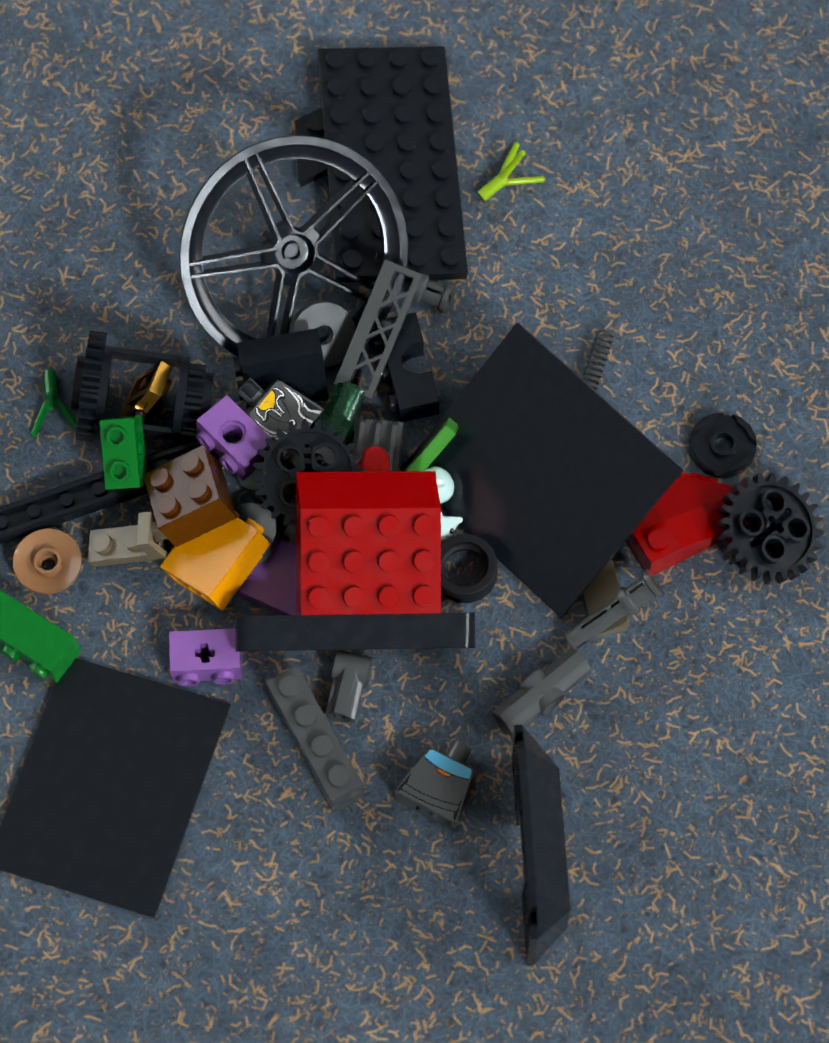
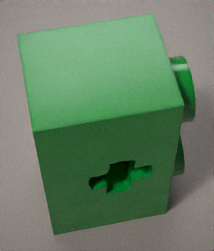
M142 415L110 417L99 420L105 490L139 488L146 485L143 477L147 470Z

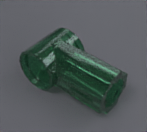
M347 381L344 383L338 382L325 413L322 412L317 420H321V430L326 431L331 424H334L333 435L337 437L341 433L346 432L343 443L345 446L348 445L353 435L354 421L365 398V391L361 390L356 384Z

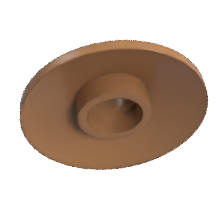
M42 529L27 535L18 544L13 556V569L18 581L26 589L38 594H54L65 590L77 579L82 567V555L78 544L70 535L57 529ZM51 561L55 563L53 569H43V565L46 562Z

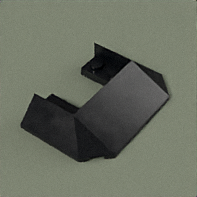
M514 725L511 759L516 826H520L523 860L522 908L527 966L535 965L567 929L571 908L559 767L522 725Z

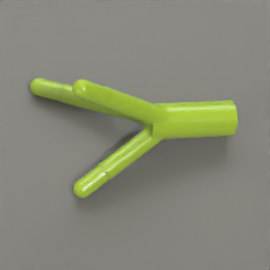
M518 142L513 144L499 174L477 191L478 196L483 202L504 186L542 183L545 181L543 176L507 179L526 154L524 150H521L516 155L520 146Z

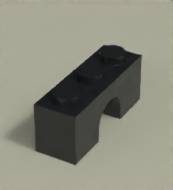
M416 312L406 315L382 374L383 382H390L392 392L387 393L391 413L397 412L400 422L439 415V397L432 371L416 374L409 372L403 366L411 358L424 356V341ZM398 316L379 320L381 327L384 328L395 323ZM392 329L387 332H384L387 341L390 337ZM381 334L372 337L376 354H383L385 343Z

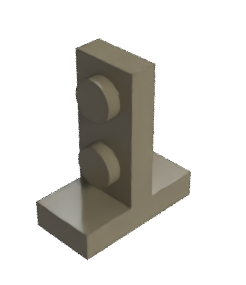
M151 511L138 513L137 525L90 530L87 563L93 567L155 560L161 565L174 548V545L157 528L154 514Z

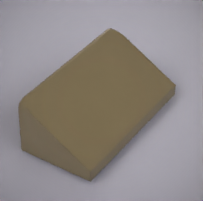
M613 560L606 564L582 593L588 616L616 597V592H618L620 585ZM628 615L595 638L628 631L630 624Z

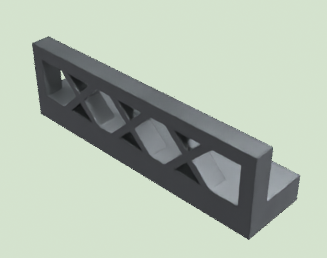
M384 260L335 379L334 385L336 388L346 392L350 391L372 400L422 279V274ZM397 273L413 279L408 292L396 297L394 296L391 287ZM388 294H390L391 299L386 300L387 297H388ZM405 298L402 308L400 310L397 301ZM394 303L398 313L395 323L382 328L379 322L383 307ZM377 324L379 330L374 331V328ZM392 329L390 337L387 341L384 332H387ZM381 334L385 343L383 354L369 359L366 353L369 340ZM364 355L366 361L360 363ZM379 361L376 371L374 372L372 363ZM368 365L373 378L368 390L353 385L352 382L357 370Z

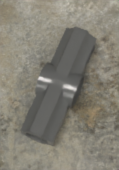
M571 647L545 670L538 669L527 677L520 685L519 691L493 711L492 716L498 726L506 734L513 737L514 725L525 727L540 714L544 716L551 712L562 702L565 694L591 673L592 668L589 666L586 658L579 651Z

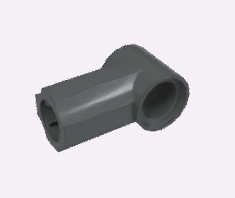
M337 651L332 670L333 684L325 713L326 717L341 723H355L363 688H366L369 682L373 662L372 657Z

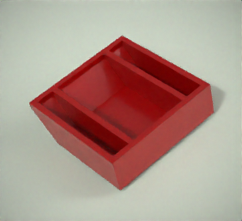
M435 471L296 472L297 613L300 615L441 613V505Z

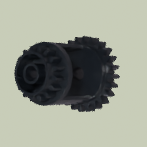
M90 330L86 356L78 355L73 383L71 413L78 414L76 440L93 442L95 430H100L99 420L105 419L113 359L157 364L163 361L172 367L180 368L172 428L146 425V413L133 412L132 416L142 415L143 434L145 437L179 441L180 435L196 437V420L210 409L214 374L206 373V365L190 363V357L107 346L106 332Z

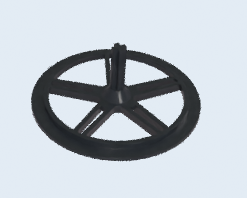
M307 135L281 136L260 141L239 151L222 163L202 185L188 210L183 225L179 252L180 274L188 303L208 334L218 344L236 356H239L237 342L257 339L240 331L221 313L209 292L205 277L272 267L276 271L266 337L275 336L283 285L290 287L279 335L289 332L300 278L306 273L364 301V304L352 317L356 331L370 294L367 296L321 273L320 270L323 264L368 288L371 292L375 284L370 283L318 253L317 247L344 217L367 196L377 216L381 233L382 250L379 272L384 260L406 268L408 256L406 224L397 197L383 175L367 159L352 149L329 139ZM288 159L313 160L333 166L352 180L302 227L297 228L293 226L264 165ZM257 168L282 218V221L276 224L253 174V170ZM246 175L270 232L266 230L262 234L266 238L262 242L263 245L202 256L206 229L216 206L225 193ZM357 186H359L360 189L357 191V193L327 222V224L320 231H318L315 226L332 209H334L351 191H353ZM260 253L261 262L203 270V264ZM397 273L391 287L395 297L399 295L404 280V275ZM388 294V297H387L386 300L391 299L390 294ZM394 303L383 307L379 320L387 317ZM329 334L319 338L320 342L325 341Z

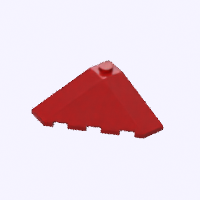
M692 472L691 474L682 473L681 477L673 483L626 540L643 570L647 569L653 575H656L721 542L716 540V536L723 533V529L714 526V523L724 517L719 515L716 510L725 505L721 499L726 494L731 493L729 489L732 486L716 482L717 479ZM743 520L745 529L751 527L746 520Z

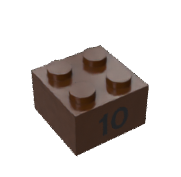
M204 445L143 474L157 528L175 547L237 518L222 466Z

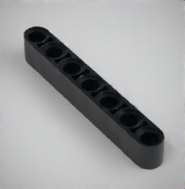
M475 613L235 616V652L476 648Z

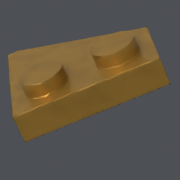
M160 361L135 378L120 417L132 416L133 412L147 414L160 397L163 398L168 392L172 383L169 376L173 367Z

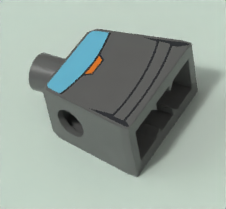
M453 740L446 754L433 748L428 749L395 791L396 802L455 832L474 781V770L464 765L472 751L471 748L458 740Z

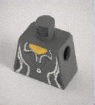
M249 378L237 391V394L251 405L245 413L274 441L278 440L277 428L287 434L289 433V422L292 421L296 429H301L303 419L307 420L310 427L324 410L279 380L270 383L265 389H262L254 380ZM290 450L284 451L280 459L284 458Z

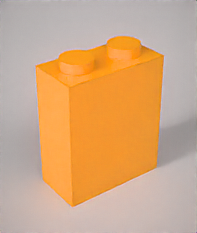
M236 511V519L178 547L174 546L160 565V568L174 582L221 611L224 610L270 546L268 540L262 535L265 531L264 528L250 518L246 522L239 519L240 515Z

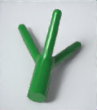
M53 369L43 371L45 399L30 436L32 438L37 436L47 411L53 410L54 403L76 431L77 420L58 396L56 371Z

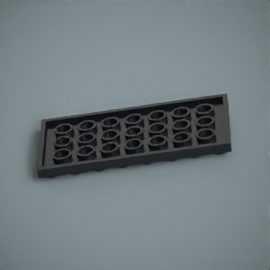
M445 46L318 48L317 62L324 139L342 144L363 156L389 183L400 204L406 224L408 240L406 268L422 275H428L429 280L467 279L468 267ZM326 164L328 196L330 200L352 179L342 171ZM357 186L353 191H351L334 209L330 211V219L357 193V191L360 189L359 186ZM365 196L331 231L334 262L369 282H375L381 261V233L375 211L367 196ZM335 270V280L341 283L355 282ZM404 276L403 281H413V279Z

